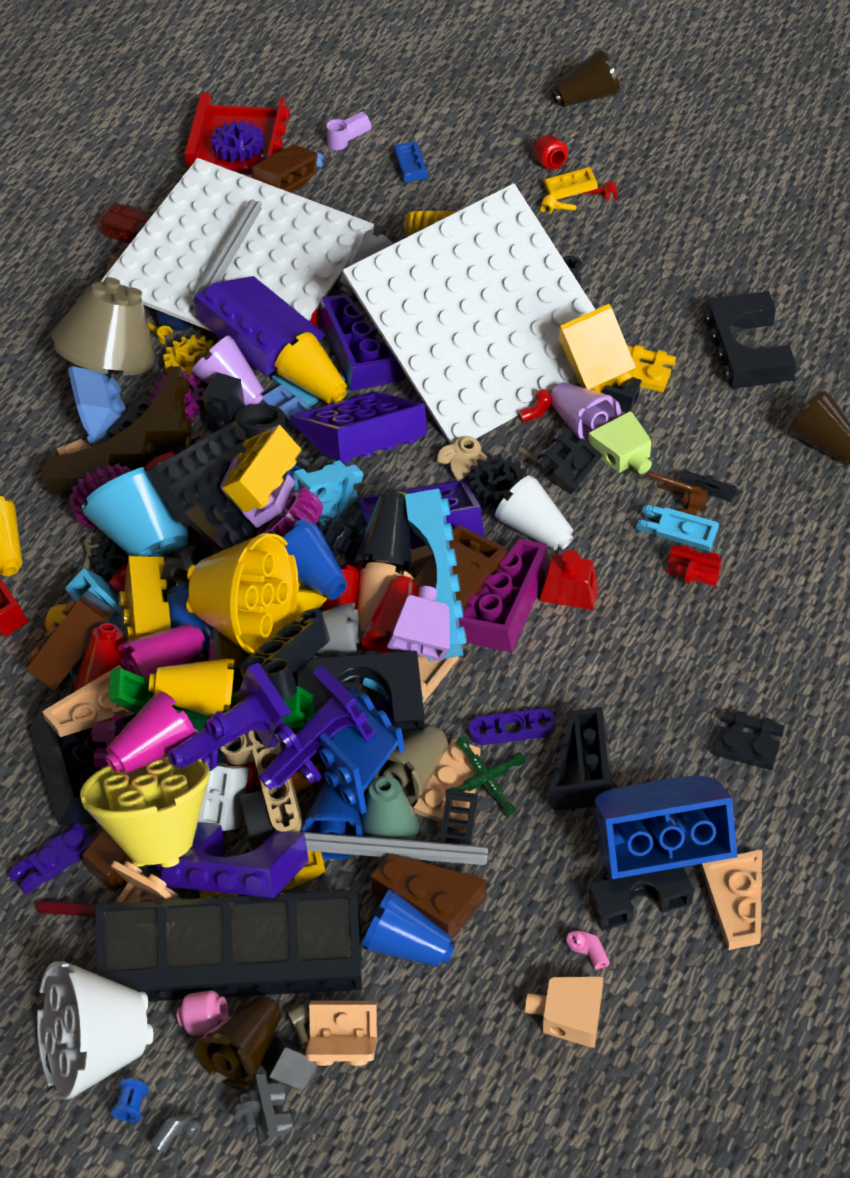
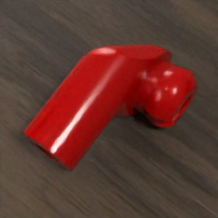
M541 389L535 394L536 403L531 407L518 410V417L522 423L540 418L546 413L552 404V397L549 395L548 390Z

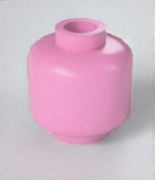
M214 990L186 995L181 1007L177 1009L179 1025L184 1027L187 1033L194 1037L204 1035L229 1017L225 998L220 997Z

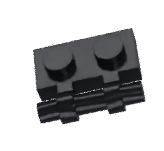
M564 429L562 433L556 434L552 439V445L541 452L535 466L539 471L552 467L555 471L550 478L569 494H572L603 455L583 438L575 444L570 440L573 436L571 430ZM560 451L568 454L564 460L558 456Z
M725 711L723 722L733 724L734 728L729 729L721 726L713 755L773 771L780 741L769 739L770 734L783 737L785 726L774 723L773 719L765 718L761 720L749 717L746 712L738 711V713ZM748 728L760 731L761 733L760 736L745 733L743 729Z

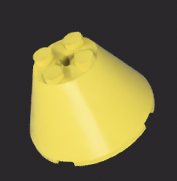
M168 757L127 774H123L120 771L116 773L108 765L96 772L85 782L80 796L84 808L128 855L132 864L137 867L160 864L162 867H171L178 864L179 857L185 854L193 845L210 777L208 763H203L201 759L182 770L180 767L175 769Z

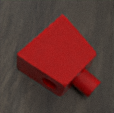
M567 550L562 555H552L540 601L593 610L599 588L593 561L579 558V554L574 550Z

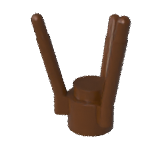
M651 471L647 472L648 477L670 484L669 486L659 484V488L684 495L683 505L688 506V509H678L677 511L697 516V511H705L708 489H702V487L693 486Z

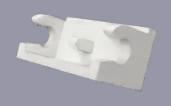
M217 763V767L210 771L198 823L221 825L223 831L240 828L243 812L240 795H244L246 792L249 767L228 766V763Z

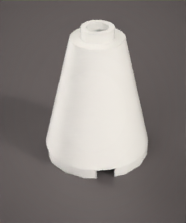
M528 475L521 479L510 490L513 494L508 501L503 498L495 513V517L500 522L540 543L547 544V547L553 550L560 547L563 550L573 540L571 535L573 528L538 480L533 476Z

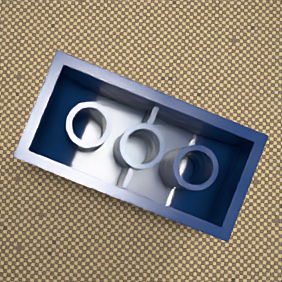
M684 776L619 787L605 791L595 799L602 863L612 879L738 857L732 797L722 784L714 778Z

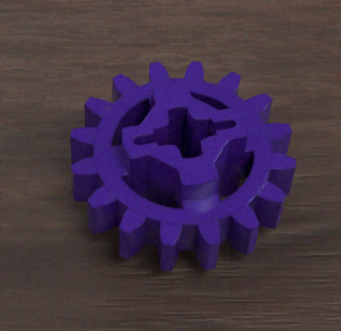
M244 120L240 124L232 121L230 125L224 123L223 129L216 128V133L212 134V149L215 151L216 156L221 155L222 160L230 158L231 162H234L235 159L243 162L246 157L251 160L253 159L252 154L259 155V149L264 148L263 132H260L259 126L254 127L252 122L247 125Z

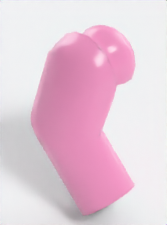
M571 931L566 937L567 945L571 950L589 956L596 970L610 964L597 936L582 931Z

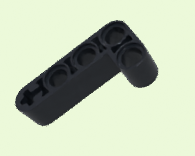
M312 609L302 612L242 661L239 665L242 678H244L248 666L259 663L282 699L286 700L293 697L297 693V686L292 673L330 641L322 611Z

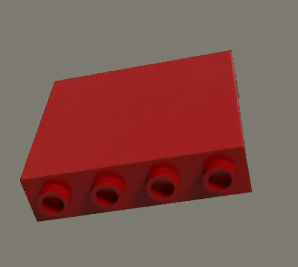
M201 93L185 150L187 171L196 159L199 158L237 173L252 174L255 165L278 153L277 151H282L283 141L281 136L286 134V122L284 121L289 120L290 113L289 106H285V97L281 96L278 108L212 105L210 93ZM244 120L246 125L252 122L254 127H260V132H263L264 148L259 149V155L252 154L253 159L250 160L246 157L243 162L237 159L231 162L230 158L222 160L221 155H215V151L212 149V134L216 133V128L223 129L224 123L230 125L232 121L240 124Z

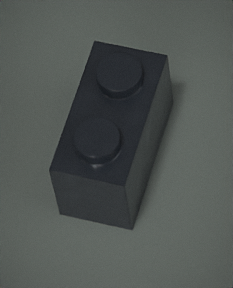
M217 372L202 394L208 429H211L212 432H216L233 422L236 412L245 407L241 379Z

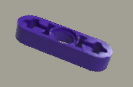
M547 709L479 716L474 718L469 724V737L472 742L478 745L544 738L550 736L555 731L556 719L555 715ZM539 719L544 720L546 723L545 727H540ZM526 720H529L530 729L526 730ZM509 723H516L521 728L519 731L511 733L506 731L504 726ZM495 724H499V733H496ZM479 727H484L486 734L481 735L480 731H478Z

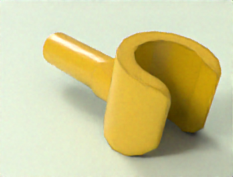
M547 195L544 197L540 208L541 212H545L548 206L549 210L547 213H552L554 209L576 210V205L557 202L554 196Z
M148 322L149 330L157 336L159 343L165 344V337L163 335H168L173 339V332L169 326L157 328Z

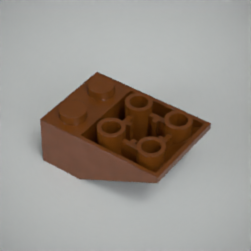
M458 525L452 530L454 540L449 541L450 549L454 548L457 566H452L453 575H458L460 591L455 592L456 601H461L464 611L468 606L467 602L469 599L482 590L484 581L488 576L494 575L500 568L499 563L506 556L507 549ZM433 554L414 580V583L418 585V594L422 586H430L436 589L437 565Z

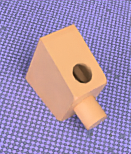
M603 977L550 978L547 996L527 994L525 1013L544 1016L543 1033L595 1048Z

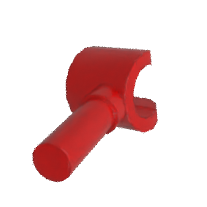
M611 181L598 189L583 192L588 194H604L606 200L610 199L609 193L612 192L613 199H618L616 184Z

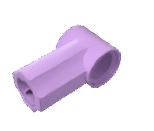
M360 112L346 120H330L326 124L328 148L342 150L347 146L349 140L371 130V122L364 112Z

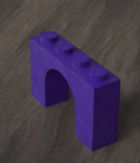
M198 823L193 845L185 854L179 857V863L171 867L157 865L160 879L167 884L166 887L275 898L309 862L305 833L280 832L277 830L254 851L235 857H223L226 854L221 825Z

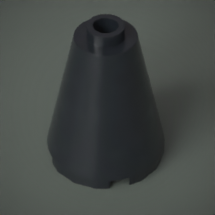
M387 491L384 496H379L357 551L356 564L364 561L363 567H365L367 563L380 562L395 567H403L402 573L404 571H411L413 564L406 499L402 498L401 493Z

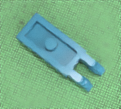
M651 505L643 506L642 514L646 517L660 520V522L657 524L643 519L638 520L636 529L678 543L711 551L719 529L718 522L666 507L663 509Z

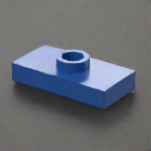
M417 141L393 145V152L404 183L428 178V172Z

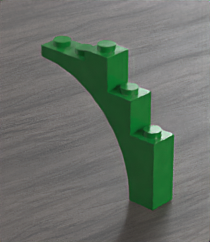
M122 668L111 670L109 685L110 701L137 714L155 693L149 692L150 679L138 676ZM297 686V693L293 697L284 700L291 713L281 719L290 729L303 727L314 715L315 695ZM232 691L229 709L238 704L236 698L239 691ZM172 705L178 713L183 710L194 729L198 731L205 726L210 718Z

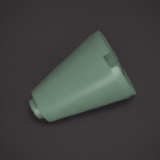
M381 776L374 779L370 784L365 799L367 812L360 814L364 837L415 841L419 833L418 818L400 783L390 776Z

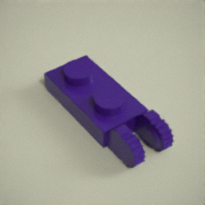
M77 822L30 855L27 860H21L17 865H14L9 870L8 876L14 882L35 869L37 872L30 874L20 885L22 892L28 894L43 882L50 881L82 858V854L93 843L94 839Z

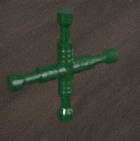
M463 736L458 739L455 744L469 758L468 762L476 772V775L464 780V783L457 787L452 786L446 789L445 793H447V790L459 792L472 791L484 784L493 799L496 798L506 817L516 811L515 807L506 800L502 794L503 790L495 778L506 773L507 769L513 766L524 764L525 758L523 754L518 752L506 762L501 761L487 768L479 755L474 754L467 738Z

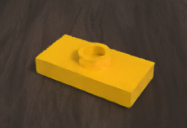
M590 167L544 179V187L547 194L554 196L556 200L598 189L596 178Z

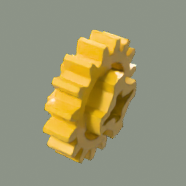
M192 335L191 339L188 340L183 336L180 343L173 341V347H167V354H163L166 373L169 372L170 366H181L182 371H186L189 377L193 374L191 370L197 362L210 353L209 350L214 346V341L206 342L205 336L198 340L195 335Z

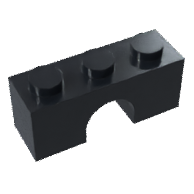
M684 867L617 879L601 878L594 884L589 885V901L602 931L632 922L634 908L631 900L635 897L648 896L653 898L658 903L662 913L691 905L694 888Z

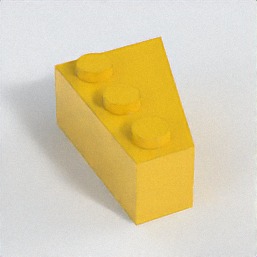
M280 425L245 440L243 446L246 448L244 454L242 452L238 454L236 458L240 464L237 468H231L222 487L244 513L254 508L259 510L270 501V493L282 484V476L296 464L295 458L302 450Z
M129 556L124 591L119 592L118 599L119 609H123L122 626H126L125 642L171 629L169 603L164 602L162 590L167 588L166 579H162L163 567L165 565L164 557Z

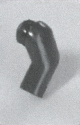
M189 1113L169 1117L152 1138L150 1144L164 1153L175 1136L184 1133L186 1136L193 1138L200 1131L201 1124L198 1120H195L194 1115Z

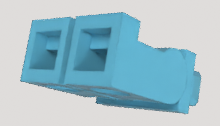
M340 460L324 466L322 470L307 473L304 469L297 470L293 474L295 484L291 493L299 488H307L310 492L312 491L322 502L323 511L321 516L327 519L329 516L334 518L336 514L342 516L347 513L349 505L357 502L358 495L353 486L356 483L362 482L363 472L356 465L346 467Z

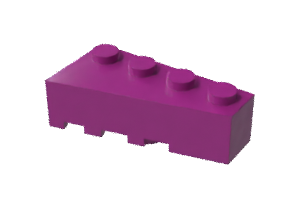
M519 539L499 563L500 568L496 573L489 575L484 581L482 590L469 599L467 602L468 606L463 611V617L459 618L460 627L464 626L467 643L513 652L547 575L550 565L547 544Z

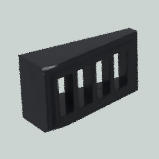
M447 790L439 843H448V838L465 840L464 845H472L478 794ZM453 800L470 802V807H454L452 802ZM451 813L467 814L468 820L451 819ZM450 825L466 827V833L451 832L449 827Z

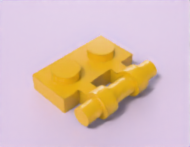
M627 345L636 367L633 377L642 380L641 387L664 392L671 375V369L665 368L663 365L674 367L676 356L667 355V352L658 350V352L646 350L644 346L635 345V347ZM642 359V360L654 362V365H653V364L644 363V362H640V360Z

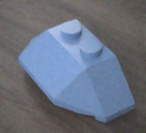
M73 366L70 367L68 372L77 410L83 427L87 431L89 445L93 447L109 440L108 431L125 415L124 410L126 408L119 393L121 388L114 378L110 379L104 373Z

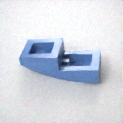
M282 384L263 395L264 399L261 401L262 404L277 406L283 410L286 425L292 428H296V426L290 421L289 415L312 409L299 395L294 397Z

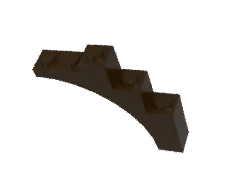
M170 366L166 381L154 402L128 428L109 440L91 448L70 454L47 456L42 480L50 495L72 494V487L79 485L78 479H85L87 477L86 472L93 473L97 467L104 469L107 464L110 467L119 464L121 467L128 466L131 470L141 467L146 470L145 466L151 459L155 458V448L185 447L187 436L191 435L192 429L190 420H187L184 414L185 394L189 392L190 383L188 377L184 376L181 366Z

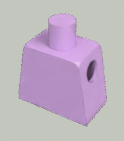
M422 586L419 589L418 597L413 595L407 596L393 628L387 648L417 651L418 656L438 661L443 660L450 646L449 606L436 602L437 590L435 588Z

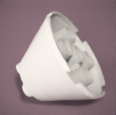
M65 961L53 962L48 966L42 978L39 991L40 993H45L44 1009L37 1010L38 1047L47 1085L56 1087L58 1093H55L54 1096L57 1099L66 1100L77 1096L139 1058L143 1054L145 1046L152 1044L153 1028L151 1024H147L148 998L145 992H137L134 989ZM46 1053L48 1056L51 1073L49 1072L46 1066Z

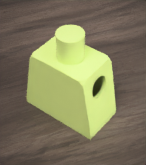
M631 411L589 432L588 443L603 455L600 459L620 473L632 466L639 474H644L651 468L652 462L648 459L651 451V440Z

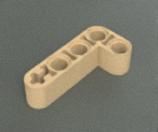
M252 730L220 749L230 764L242 765L255 761L258 774L260 775L266 769V766L283 750V745L276 734L275 736L279 740L278 745L267 749L263 742H258L260 737L255 730ZM242 743L238 750L229 751L232 744ZM291 777L279 789L274 787L271 790L260 779L269 817L275 831L301 833L303 820ZM287 790L284 797L280 799L273 798L276 791ZM282 812H287L291 819L289 820L290 825L284 827L285 819Z

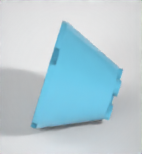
M143 467L123 474L102 485L86 498L88 505L86 507L85 504L82 505L84 515L129 556L164 557L165 560V555L171 552H181L189 547L187 542L188 527L185 528L178 521L148 471L145 472Z

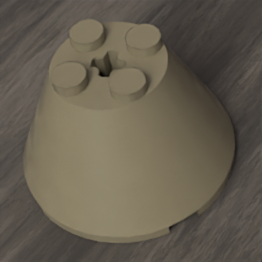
M106 277L104 282L93 283L52 331L51 342L54 341V349L57 353L68 361L95 372L107 374L109 369L123 371L122 375H136L148 371L154 364L155 352L142 301V291L122 285L116 278Z

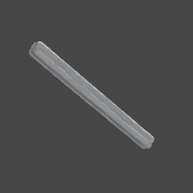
M254 199L248 202L191 298L194 308L195 295L210 285L220 282L261 212V202Z
M302 832L305 833L307 851L387 857L391 853L414 860L485 865L488 859V848L486 846Z

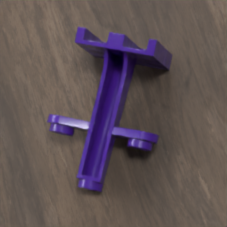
M259 663L247 667L236 698L238 704L224 714L216 711L200 731L168 751V759L175 769L180 767L182 770L201 759L203 763H208L209 770L212 771L217 767L218 749L252 730L257 732L267 749L278 745L279 740L275 735L280 731L279 727L284 723L281 718L290 715L291 711Z
M322 665L312 673L328 700L296 735L285 723L279 727L280 731L277 733V736L286 747L258 775L269 790L274 787L279 789L298 769L310 784L314 781L319 782L322 776L310 758L321 748L319 736L323 733L331 739L342 728L351 726L366 742L376 735L375 731L366 723L368 719L364 712L355 704L357 702L356 698Z

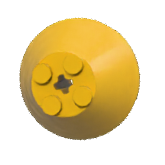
M260 534L204 558L197 565H191L187 574L190 582L189 597L186 604L189 613H194L246 652L254 653V651L294 619L298 600V571L294 555H289L285 548L288 544L286 540L276 534Z

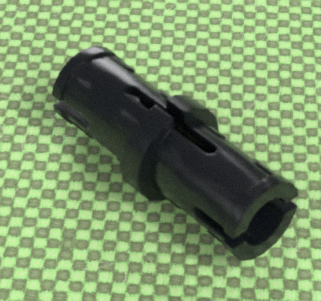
M686 469L682 471L679 479L681 482L699 486L702 489H708L707 495L726 500L730 503L737 490V486L715 480L714 476L707 475L705 477Z

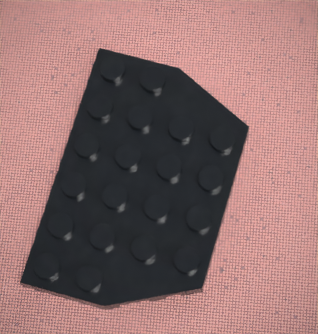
M236 421L231 422L148 471L178 521L185 528L188 526L194 528L201 535L200 541L205 546L211 548L214 554L256 537L257 531L260 528H256L250 520L246 519L242 511L232 500L224 495L220 488L233 458L241 452L244 454L246 448L243 446L245 440H247L246 434Z

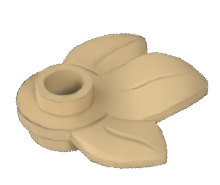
M462 436L455 441V444L446 445L439 451L437 462L450 464L451 472L456 481H461L468 476L472 465L477 466L478 459L485 462L487 461V456L481 452V445L477 439L471 436Z

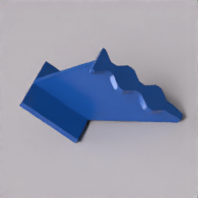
M351 688L348 691L356 698L357 702L355 704L364 712L368 719L366 723L375 731L376 735L366 742L351 726L339 730L333 736V740L323 733L319 736L322 747L319 753L326 766L324 776L329 786L333 789L336 787L341 792L348 806L353 805L361 814L367 812L364 790L395 748L399 752H403L405 747L401 728L392 726L386 713L383 710L378 712L366 694L361 695L358 691Z

